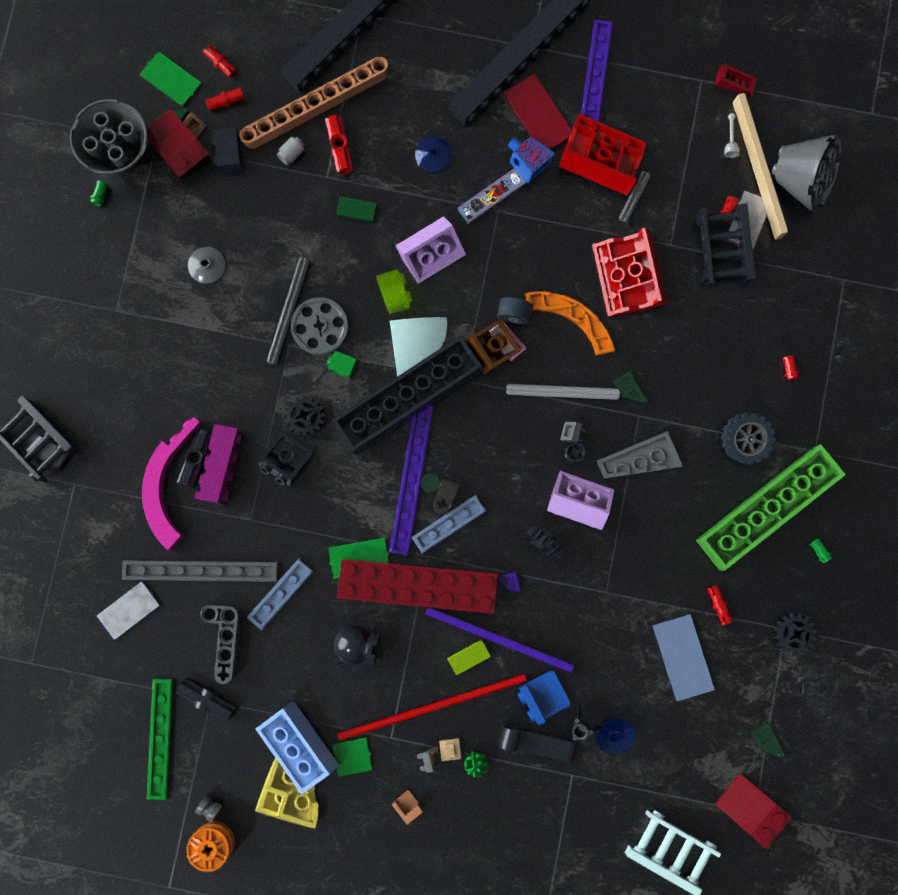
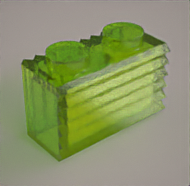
M398 269L376 276L389 315L410 308L409 302H412L409 290L405 291L403 285L406 284L403 273L399 274Z

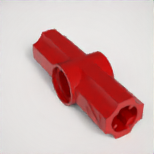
M337 115L329 116L325 121L337 174H348L353 171L342 118ZM338 142L344 144L342 147H335V144Z

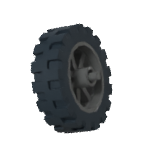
M743 412V414H736L734 418H730L727 421L728 424L723 428L724 433L721 435V439L723 440L722 446L728 456L743 464L759 463L763 458L766 459L769 456L768 453L773 450V442L775 443L776 437H774L775 430L771 427L772 424L765 417L755 413ZM745 425H747V433L741 429ZM752 425H755L758 429L751 433ZM738 431L741 433L740 438H736ZM759 433H760V440L756 439V437H755V436H756L757 434H759ZM743 441V444L739 449L736 442ZM755 442L759 443L758 446L754 449L753 444ZM748 444L750 452H743Z

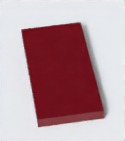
M535 74L503 93V96L531 138L550 150L569 139L572 132L571 128Z

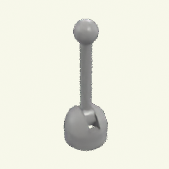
M734 113L728 115L730 120V142L727 143L724 149V156L728 158L740 155V148L737 143H734V119L736 117Z

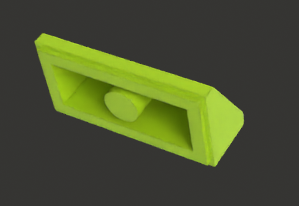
M481 639L447 659L455 674L458 675L491 656Z

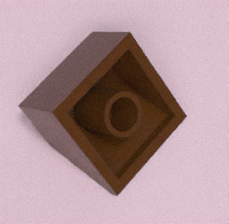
M501 319L472 335L465 342L482 365L484 375L521 352V349Z

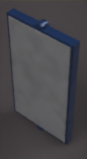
M143 580L96 615L103 625V630H106L114 641L161 606L153 595L154 592L150 591Z

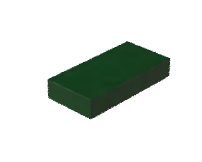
M340 196L336 215L373 223L377 203Z

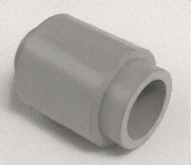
M290 137L279 149L277 156L286 165L293 163L303 153L304 144L299 138L296 137L294 139Z

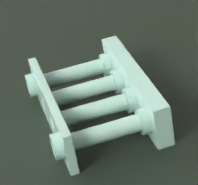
M647 810L645 814L651 818V821L638 846L632 848L628 845L625 854L691 894L700 895L702 889L698 886L699 882L697 880L711 853L720 857L721 853L716 850L717 846L708 840L704 843L664 820L665 816L656 810L653 813ZM660 823L669 830L656 855L650 858L645 855L646 851L644 850ZM677 833L686 838V841L673 866L667 868L662 865V860ZM695 843L704 850L691 875L684 878L680 875V869Z

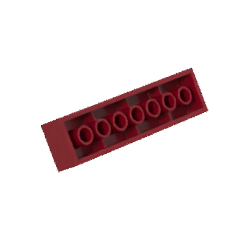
M343 558L341 559L337 599L494 613L498 574Z

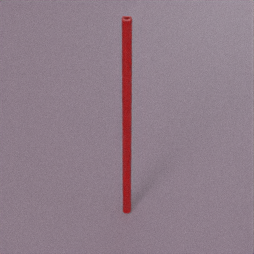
M525 674L340 732L338 733V738L342 741L527 682Z

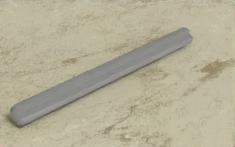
M508 384L506 388L508 395L614 400L620 397L619 389L521 384Z

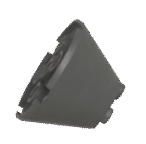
M114 99L99 100L86 106L76 116V121L70 130V145L77 160L90 171L104 175L121 173L134 166L142 157L148 139L145 122L138 111L131 105Z
M830 135L781 146L779 150V160L773 166L772 175H775L778 184L810 211H819L820 208L818 206L826 202L832 190L840 164L836 162L837 154L842 152L840 136Z

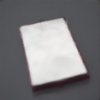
M743 190L738 205L748 203L752 249L754 251L766 220L767 212L762 196L759 193L754 194ZM731 221L727 232L738 229L737 221ZM737 239L725 240L737 245L738 248L740 247L739 240Z

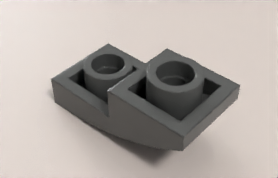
M33 433L24 450L29 452L43 437ZM49 442L36 457L45 461L57 449V445ZM63 453L52 466L59 469L69 453Z

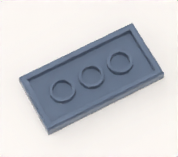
M691 614L652 625L676 701L715 690Z

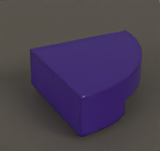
M516 572L497 577L504 588L510 591H521Z

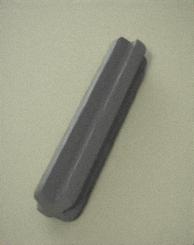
M641 172L619 216L620 221L624 223L629 221L650 178L649 173Z

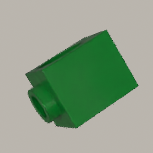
M335 351L333 355L329 356L326 365H328L330 372L351 380L358 362L355 358Z

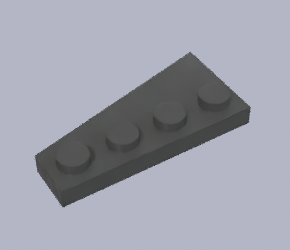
M668 431L596 461L604 479L683 467Z

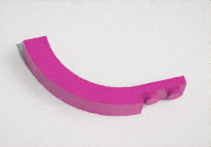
M195 417L188 419L183 424L182 431L172 436L169 445L163 441L159 444L149 460L143 478L142 501L146 519L155 537L169 551H172L185 536L174 526L166 511L163 498L164 479L174 457L193 437L197 429H200L203 425Z

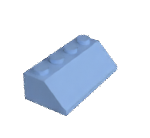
M294 701L256 728L261 738L301 794L330 775L339 766Z

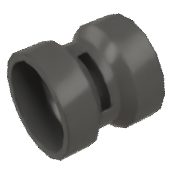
M205 795L195 813L204 815L206 820L212 823L223 805L219 802H213L211 797Z

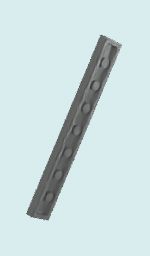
M123 560L122 580L278 582L279 562Z

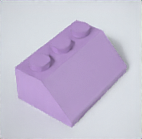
M444 217L396 245L400 256L418 284L466 255L452 224Z
M560 471L547 511L602 530L610 513L614 489Z

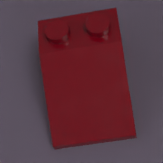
M171 109L147 127V140L178 178L209 154Z
M741 774L735 778L715 802L723 812L765 849L791 819L786 812Z

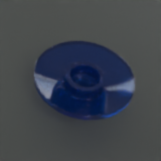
M428 137L418 144L415 151V159L419 167L424 171L438 173L449 166L452 160V150L444 139ZM436 150L437 153L432 155L430 151Z
M623 720L609 721L603 724L596 733L597 746L603 752L609 754L625 751L632 745L635 738L633 727Z

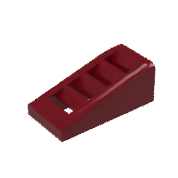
M724 64L718 70L714 85L751 96L753 95L757 78ZM746 81H749V82H748V86H747V88H746V87H745V83H746Z

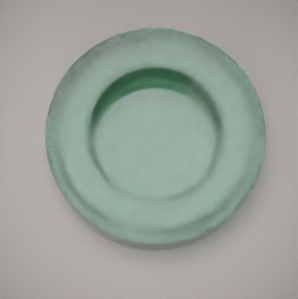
M428 473L422 477L421 488L425 492L433 493L439 488L440 481L435 474Z

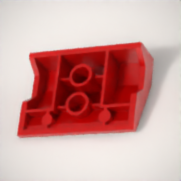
M578 114L559 167L628 195L637 178H635V175L643 158L646 142Z
M642 228L636 234L624 238H611L592 245L609 317L668 304L655 244L650 230Z

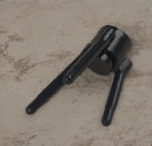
M578 705L575 719L576 724L572 730L573 740H583L588 734L592 735L594 732L606 727L607 723L590 728L589 724L581 721L582 706Z

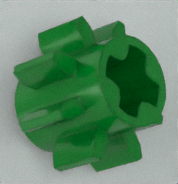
M472 752L471 757H466L464 767L468 775L481 778L482 773H487L489 762L485 758V754Z

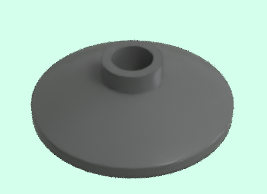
M212 247L197 249L188 261L190 275L194 280L203 284H211L218 281L223 276L226 268L223 255ZM204 261L209 262L207 266L202 265Z

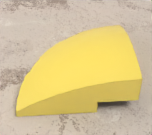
M275 757L255 811L315 829L318 818V802H316L314 793L315 787L313 786L301 794Z

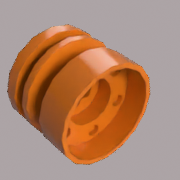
M208 822L201 826L189 839L187 845V857L190 863L196 869L204 872L220 868L232 854L235 846L234 835L231 829L220 822ZM207 845H208V847H212V848H213V850H212L211 852H210L209 849H207V850L205 849V847H206Z

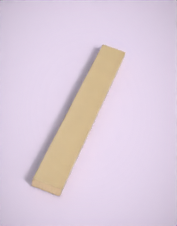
M745 93L738 94L733 101L735 113L775 240L780 239L788 232L746 95Z

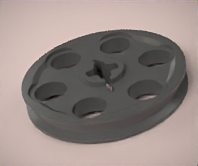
M312 298L303 302L295 310L291 320V331L296 343L303 350L311 354L324 355L335 351L343 344L348 333V321L345 312L336 302L327 298ZM324 304L331 306V311L327 314L321 312V307ZM304 308H311L313 310L312 315L309 317L303 316L302 311ZM317 316H319L321 324H325V326H323L321 330L322 336L320 335V331L318 330V328H315L318 322ZM336 318H341L344 321L343 325L339 328L333 325V321ZM304 325L306 332L304 334H297V326ZM331 335L337 337V342L334 345H329L326 341ZM311 339H316L319 342L318 346L314 349L308 346V342Z

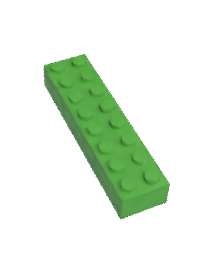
M821 444L817 445L706 531L696 541L720 571H724L846 474Z

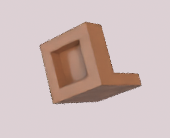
M409 790L398 797L392 804L406 824H409L423 812L422 806Z

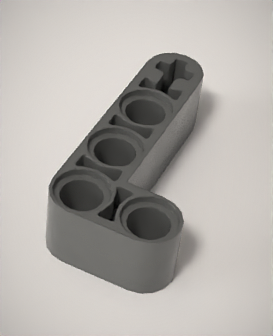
M208 605L201 610L202 620L207 623L219 624L214 676L218 683L227 684L236 675L241 612L234 606ZM210 608L216 614L213 619H209L207 616V611ZM229 610L235 613V618L232 621L226 617ZM228 629L233 632V638L230 641L224 636L225 631ZM225 649L231 652L229 660L223 658V651ZM229 663L231 664L230 666H227V667H226V665L221 666V664H229ZM226 667V673L229 674V677L224 679L221 672H224Z

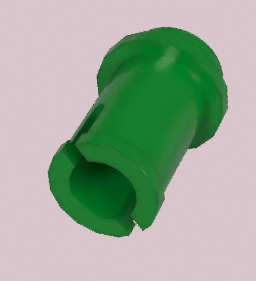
M97 181L93 195L90 196L91 204L101 207L105 203L104 197L109 186L107 183Z
M820 538L809 544L819 557L818 560L822 561V563L833 558L832 552L828 551Z

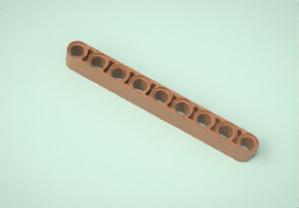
M376 57L244 127L240 132L243 145L247 149H255L386 79L389 72L386 59ZM377 67H383V68H384V69L381 70V71L376 70ZM363 75L368 76L366 79H360ZM345 84L352 85L350 88L343 87ZM331 92L335 93L333 97L327 96ZM314 101H318V102H319L318 105H315V106L311 105V103L314 102ZM303 110L301 114H295V111ZM282 118L287 119L284 123L278 122ZM265 127H270V130H269V131H267V132H263V131H262L263 128H265ZM248 136H254L252 140H246Z

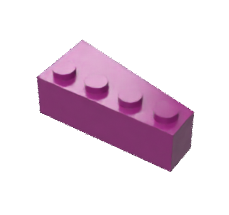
M214 425L208 447L211 454H207L205 457L204 469H206V472L200 475L199 484L201 490L195 493V499L225 505V501L228 502L230 497V490H228L229 482L232 483L234 478L233 464H236L238 460L236 450L242 441V434H240L241 431L238 428Z

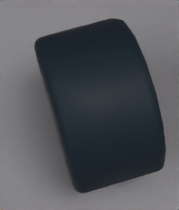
M504 297L500 299L497 318L509 324L527 325L531 321L533 304L520 298Z

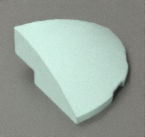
M447 317L411 318L390 321L397 377L441 349L447 333Z

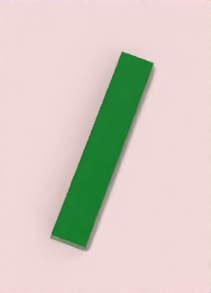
M154 678L152 683L147 800L168 799L174 679Z

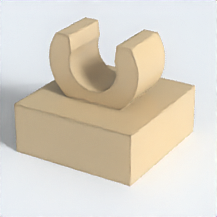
M459 738L439 740L442 761L461 759Z

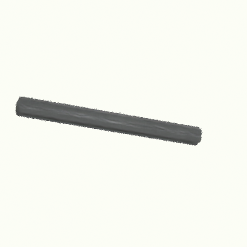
M305 257L299 258L267 357V362L276 365L308 269L309 259Z

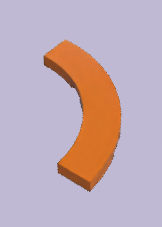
M550 292L525 293L526 300L533 304L532 312L559 314L577 324L591 341L596 356L615 352L607 329H605L599 318L582 303L565 295Z

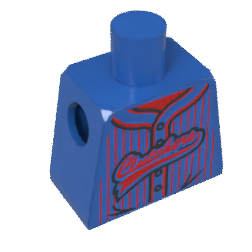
M513 138L508 144V147L514 151L510 163L527 183H530L551 165L555 156L552 150L533 138H528L524 143Z

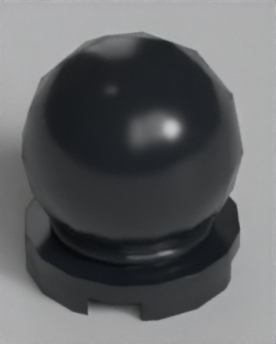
M357 625L348 626L340 630L334 640L336 656L342 662L349 665H358L364 661L366 668H374L378 654L374 653L375 645L380 643L381 630L373 628L372 633H368L364 628Z

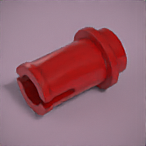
M728 196L724 208L719 214L734 212L739 200L736 197Z
M795 356L782 358L786 371L785 378L788 381L798 379L800 372L797 371Z

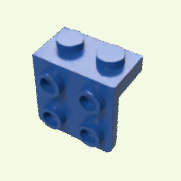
M548 671L518 687L521 692L518 696L522 704L527 703L530 709L527 712L532 723L536 721L538 726L545 722L544 719L570 705V701L553 671Z

